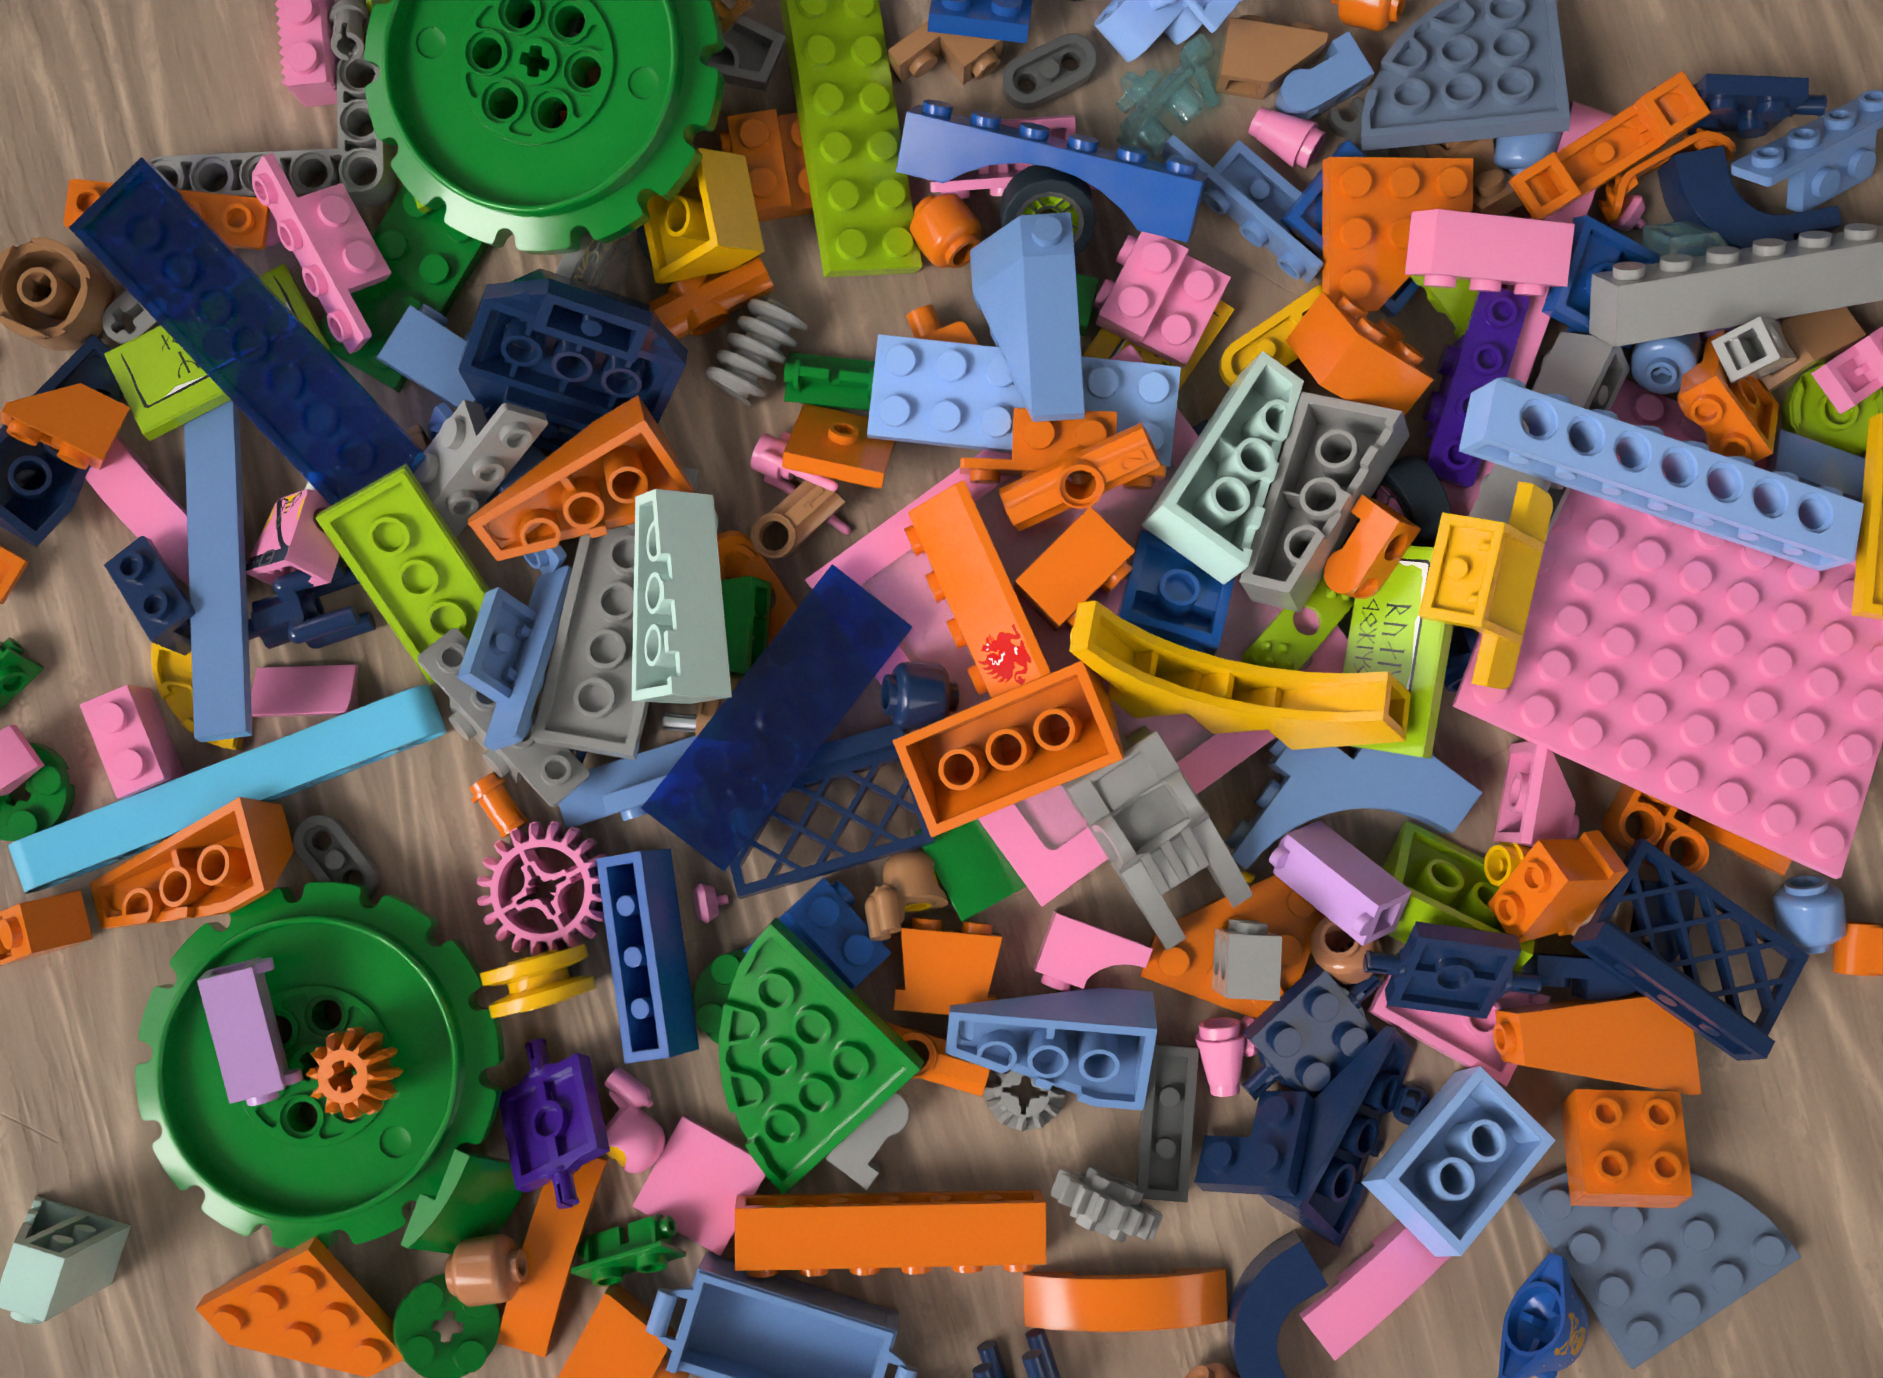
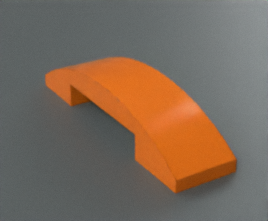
M1681 71L1641 96L1627 109L1557 153L1552 152L1512 177L1508 182L1532 218L1544 220L1640 162L1704 119L1711 112L1685 73Z
M597 1157L582 1165L574 1173L573 1178L577 1197L579 1198V1203L577 1205L573 1204L574 1207L567 1209L557 1208L553 1181L543 1185L522 1247L528 1261V1274L525 1281L520 1282L518 1292L513 1299L506 1302L497 1343L544 1358L548 1355L562 1310L561 1302L589 1212L593 1209L608 1159Z
M1225 1267L1174 1268V1273L1075 1276L1073 1271L1023 1273L1025 1327L1066 1331L1128 1332L1178 1329L1228 1321Z

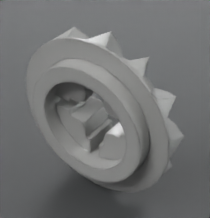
M990 1070L984 1089L985 1098L989 1110L1002 1125L1021 1132L1043 1128L1059 1114L1065 1097L1064 1089L1052 1085L1050 1090L1035 1086L1034 1079L1031 1078L1033 1087L1047 1092L1046 1094L1039 1093L1038 1096H1030L1025 1111H1021L1018 1095L1010 1093V1090H1003V1087L1011 1088L1012 1085H1020L1021 1078L1024 1075L1011 1070L1005 1073Z

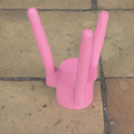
M783 431L780 438L765 433L759 439L753 451L750 466L751 469L765 475L764 482L781 489L788 495L797 487L786 479L791 480L795 475L830 491L838 489V484L826 477L784 469L782 467L783 453L791 433ZM833 515L826 521L845 535L851 533V527L836 515Z

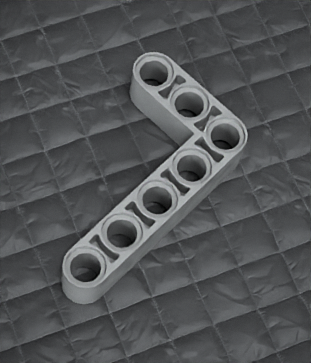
M353 51L349 52V61L341 59L338 63L336 71L338 148L159 156L146 162L141 169L140 185L165 188L169 181L178 178V184L175 188L178 190L257 198L252 185V172L262 156L273 153L297 197L343 183L356 207L384 205L396 193L397 175L391 167V161L396 156V145L392 146L380 141L376 137L374 130L367 136H358L360 128L372 121L365 94L366 87L357 88L359 80L368 74H375L372 82L376 81L380 70L365 60L364 52L356 60L353 58ZM372 169L377 170V176L373 182L364 186L359 185L360 178L365 172ZM324 171L328 172L327 179L322 185L315 188L310 187L311 181L316 174ZM223 176H228L225 187L220 191L213 192L215 182Z

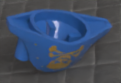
M1550 1252L1511 1300L1503 1322L1498 1378H1530L1532 1376L1537 1378H1556L1558 1371L1570 1366L1580 1356L1588 1337L1589 1318L1585 1305L1575 1293L1568 1262L1565 1258Z

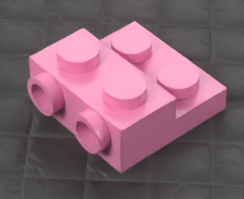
M1142 231L1138 239L1128 235L1116 259V262L1123 266L1116 282L1106 278L1094 301L1093 306L1101 310L1096 325L1184 369L1231 277L1188 256V248L1166 237Z

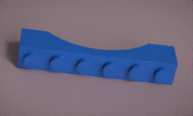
M924 100L923 105H917L906 111L896 172L946 183L965 172L990 165L1025 163L1047 166L1074 175L1102 191L1123 210L1138 231L1187 243L1194 233L1208 173L1197 171L1198 164L1193 161L1177 157H1169L1167 163L1147 159V151L1132 146L1122 145L1118 146V151L1098 147V139L1086 135L1070 134L1068 140L1049 136L1050 128L1035 123L1022 122L1020 123V128L1000 124V116L989 112L972 111L971 117L953 113V105L937 100Z

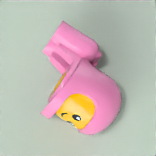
M619 1067L611 1073L604 1083L610 1089V1097L619 1107L618 1112L605 1127L610 1151L605 1154L624 1167V1171L637 1174L652 1167L659 1159L664 1150L665 1135L663 1128L641 1109L643 1106L650 1108L653 1105L650 1089Z

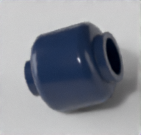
M901 662L893 669L892 674H886L883 678L881 687L882 711L884 715H890L892 722L899 728L921 729L947 718L949 712H956L958 708V684L956 681H950L946 668L938 663Z

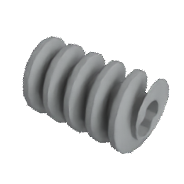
M761 295L764 301L751 299L747 304L748 310L753 317L740 316L736 323L744 335L730 333L727 336L726 341L734 352L719 350L715 355L717 361L724 369L709 366L705 371L707 378L715 386L750 407L753 406L747 399L749 394L763 398L767 394L757 382L759 378L773 381L777 378L768 366L769 362L773 361L782 364L787 362V358L778 349L781 344L791 347L797 346L798 342L789 333L791 327L804 331L809 327L800 316L787 306L766 295Z

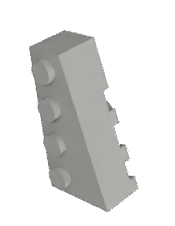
M1301 393L1279 460L1277 473L1264 505L1266 509L1260 528L1255 532L1250 548L1253 550L1248 567L1243 570L1239 581L1251 601L1301 612L1324 575V566L1327 559L1340 549L1358 520V517L1351 513V510L1361 494L1368 497L1373 496L1409 438V430L1402 411L1312 393Z

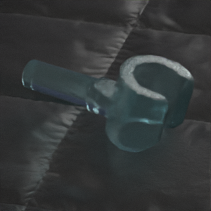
M1198 34L1181 49L1179 61L1185 70L1194 74L1210 109L1219 105L1220 101L1208 75L1209 72L1203 64L1214 56V50L1207 38L1202 34Z

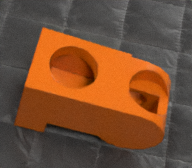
M1361 494L1351 510V513L1361 520L1343 548L1334 552L1327 559L1324 566V579L1327 586L1336 593L1356 599H1367L1374 596L1380 590L1421 529L1384 502Z

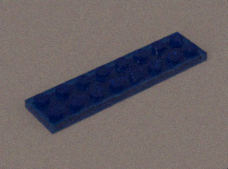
M141 157L68 227L331 506L404 464H407L414 474L425 460L424 451L147 159Z

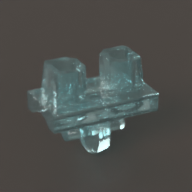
M1184 62L1154 91L1152 88L1161 80L1160 75L1154 69H1150L1142 78L1138 74L1128 71L1120 79V84L1126 94L1116 103L1117 107L1127 114L1135 105L1138 106L1120 124L1122 133L1117 137L1116 141L1121 146H1132L1134 144L1137 148L1147 151L1148 156L1154 159L1163 150L1165 142L1173 135L1158 120L1167 110L1184 126L1188 125L1201 113L1205 100L1190 83L1194 72Z

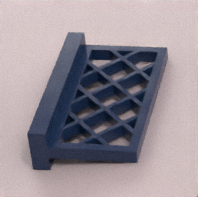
M891 724L706 777L709 794L714 802L739 899L936 843L935 838L930 836L907 776L896 795L872 783L881 766L900 761L892 740L905 735L903 728ZM870 770L865 779L857 775V773ZM843 777L861 785L847 809L824 797L832 781ZM821 784L816 793L808 789V787ZM909 788L914 805L903 800ZM868 790L892 802L878 826L854 814ZM794 791H798L812 799L799 823L775 811L783 796ZM772 798L768 806L759 803L760 801ZM819 804L843 816L829 840L806 828ZM750 805L763 812V815L750 837H747L732 829L728 810ZM900 806L918 816L922 833L900 839L885 830ZM771 817L794 829L780 855L757 842ZM850 820L874 833L865 850L851 853L836 845ZM802 834L825 846L816 864L807 867H801L787 859ZM881 837L890 841V843L876 846ZM735 838L745 843L740 854ZM753 848L776 860L765 879L746 883L742 866ZM832 851L841 855V857L828 860ZM783 865L793 870L779 874Z
M1644 838L1635 840L1623 862L1629 871L1600 903L1589 925L1579 927L1570 944L1735 1060L1767 1059L1775 1043L1768 1035L1809 955ZM1644 858L1657 867L1662 888L1642 892L1637 870ZM1674 880L1679 882L1681 885H1675ZM1628 888L1630 895L1623 896L1626 889ZM1688 889L1696 894L1699 898L1704 918L1684 921L1677 891ZM1664 894L1671 924L1652 928L1644 897ZM1631 900L1639 931L1626 933L1609 920L1619 902ZM1715 909L1720 911L1722 914L1717 915ZM1730 918L1740 926L1745 947L1726 951L1718 920ZM1705 923L1713 954L1694 957L1686 927ZM1673 930L1681 960L1667 962L1660 957L1654 933ZM1635 937H1641L1642 943L1636 940ZM1757 938L1764 943L1758 944ZM1772 948L1788 959L1779 978L1768 980L1760 950ZM1747 953L1754 983L1736 987L1728 956ZM1715 959L1722 990L1710 992L1701 985L1695 963ZM1682 966L1684 973L1676 967ZM1757 990L1762 1010L1755 1023L1743 1015L1738 993ZM1724 996L1726 1002L1721 1000L1719 997Z

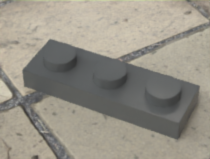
M1155 1043L1145 1106L1141 1110L1135 1185L1137 1190L1144 1193L1142 1199L1188 1203L1199 1048L1197 1046Z

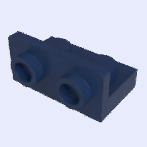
M140 536L105 563L104 566L152 643L186 656L191 652L190 618L195 614V609L152 540L145 536Z

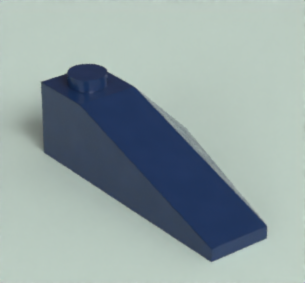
M92 335L34 395L82 383L120 402L123 393L104 353L111 349L96 336ZM4 424L0 428V527L38 547L72 511L91 466L88 465L86 470L74 467L57 456L59 450L38 441L36 446L26 444L6 432L8 426Z
M1386 1025L1314 1099L1315 1104L1296 1196L1260 1195L1272 1207L1339 1248L1360 1210L1367 1192V1188L1360 1181L1369 1155L1378 1157L1383 1141L1378 1139L1383 1113H1390L1395 1108L1413 1054L1412 1048L1395 1028Z

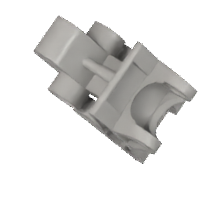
M1144 725L1124 738L1118 728L1125 759L1064 783L1061 786L1081 817L1087 821L1086 824L1159 940L1165 949L1169 950L1186 939V936L1164 901L1163 894L1205 867L1212 874L1233 908L1252 897L1253 894L1211 821L1208 810L1201 804L1158 732L1154 731L1151 733L1147 726Z

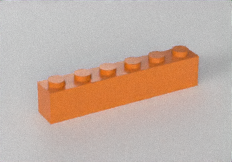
M1041 1189L737 1195L734 1208L735 1271H746V1274L750 1277H771L777 1274V1270H798V1274L802 1276L817 1277L828 1274L829 1269H849L851 1274L867 1276L879 1273L880 1268H901V1272L906 1274H925L931 1271V1267L952 1266L953 1271L958 1273H976L982 1271L983 1266L1003 1265V1269L1010 1272H1027L1033 1269V1265L1046 1264V1201Z

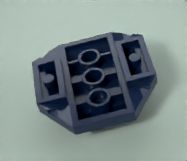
M539 268L511 282L486 285L461 355L458 370L473 397L479 404H482L487 422L503 403H510L544 413L548 425L532 445L555 452L592 422L639 395L658 424L686 366L688 350L659 320L649 304Z

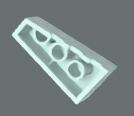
M1264 351L1238 375L1141 524L1145 529L1223 585L1245 570L1249 565L1253 552L1250 548L1255 531L1260 528L1266 509L1263 508L1268 488L1275 479L1279 466L1277 459L1281 445L1288 436L1304 380Z
M654 489L635 497L632 701L692 704L732 697L717 542L718 517L714 510L713 495Z

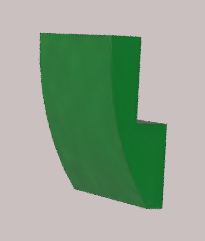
M978 819L934 836L936 843L922 847L924 852L934 861L935 865L933 868L961 921L974 916L1026 887V884ZM921 828L914 832L915 835L922 833Z
M454 1149L437 1196L419 1195L401 1245L409 1249L453 1254L455 1248L463 1239L498 1234L523 1194V1191L515 1189L510 1160Z

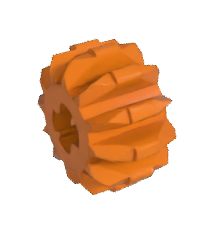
M361 1026L349 1028L345 1033L342 1031L334 1032L325 1038L326 1046L318 1047L311 1053L319 1067L311 1068L306 1076L317 1079L319 1087L315 1088L310 1097L316 1099L327 1097L325 1113L335 1114L342 1111L344 1119L350 1120L361 1117L363 1113L371 1115L382 1110L384 1107L383 1100L393 1098L398 1092L389 1079L399 1077L404 1070L391 1066L390 1059L395 1056L399 1049L394 1047L382 1049L384 1033L373 1032L367 1035L365 1028ZM354 1070L357 1071L356 1075H353Z

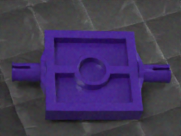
M537 1038L530 1040L531 1043L527 1042L525 1044L530 1065L529 1073L516 1086L502 1092L499 1102L515 1189L529 1193L553 1181L557 1208L567 1209L574 1207L573 1204L577 1205L579 1203L573 1178L574 1173L582 1165L609 1152L610 1147L590 1056L575 1053L558 1063L550 1064L546 1047L547 1042L545 1039Z

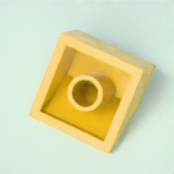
M698 147L696 150L702 154V159L679 193L670 201L660 195L650 197L647 202L650 219L644 224L655 283L665 284L731 271L765 252L746 157L744 155Z

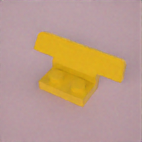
M1518 481L1508 524L1442 512L1418 616L1425 620L1473 628L1477 632L1483 633L1471 684L1504 690L1511 685L1514 678L1553 510V501L1550 494L1532 483Z

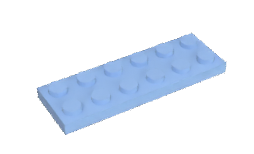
M878 334L867 429L868 438L1012 453L1014 408L1026 407L1010 376V368L1000 347ZM1081 356L1085 411L1117 412L1116 434L1142 422L1154 444L1161 465H1166V470H1169L1171 466L1181 367Z

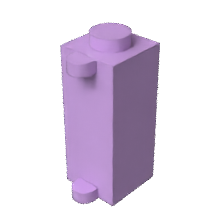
M1321 820L1299 829L1294 828L1282 838L1279 847L1272 852L1269 858V862L1275 866L1273 870L1274 875L1362 946L1396 930L1411 894V890Z
M259 957L210 969L197 980L229 1104L246 1100L248 1106L264 1104L280 1096L279 1091L284 1090L287 1085L295 1084L304 1079L301 1068L289 1070L264 975V972L275 968L272 957L264 959Z

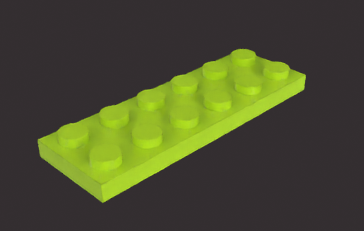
M779 0L824 278L916 273L922 268L920 249L910 234V224L914 212L907 174L896 172L902 139L879 0Z

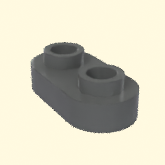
M1065 34L1013 59L1007 65L1003 74L1002 89L1006 100L1015 108L1033 110L1083 86L1090 80L1095 69L1096 52L1093 45L1081 35ZM1072 59L1078 63L1079 67L1074 71H1068L1063 68L1062 62ZM1028 80L1034 83L1036 88L1031 92H1023L1019 89L1018 84Z
M315 815L299 824L294 833V849L318 881L349 883L350 873L353 870H358L363 877L362 885L368 887L369 900L377 893L381 882L379 868L342 821L329 815ZM323 831H327L332 838L331 845L326 850L322 849L318 844V837Z

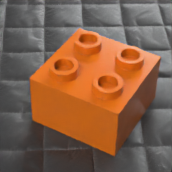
M1322 291L1285 341L1320 386L1344 400L1399 410L1405 416L1434 380L1420 364L1424 356L1413 346L1403 341L1404 333L1389 321L1380 318L1377 324L1366 318L1369 313L1353 299L1344 295L1338 301Z
M1090 506L1015 580L1013 589L1055 632L1063 624L1071 630L1075 623L1078 603L1091 601L1089 598L1099 588L1108 594L1133 569L1127 560L1135 550Z
M1575 1089L1560 1104L1570 1206L1676 1208L1693 1196L1680 1091Z

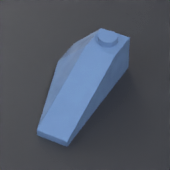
M1071 212L1020 215L970 250L973 299L978 309L982 310L990 326V334L996 347L999 346L1010 368V376L1032 422L1085 419Z
M1101 987L950 1005L945 1053L999 1073L1011 1070L1034 1079L1035 1086L1050 1090L1052 1085L1077 1094V1101L1090 1106L1143 1110L1157 1035L1153 991Z

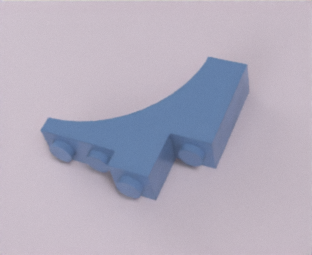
M1276 737L1268 748V751L1274 755L1267 763V766L1282 776L1279 782L1271 779L1264 786L1254 803L1260 806L1249 823L1241 819L1232 829L1224 843L1230 847L1229 852L1238 868L1247 870L1265 849L1295 827L1329 813L1360 808L1395 812L1423 822L1440 833H1453L1483 792L1433 755L1431 759L1353 746H1346L1352 750L1349 755L1337 747L1291 750Z

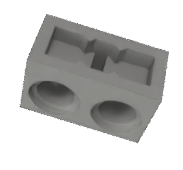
M1229 919L1228 928H1215L1212 989L1225 998L1280 1001L1282 936L1268 932V924L1260 923V921Z

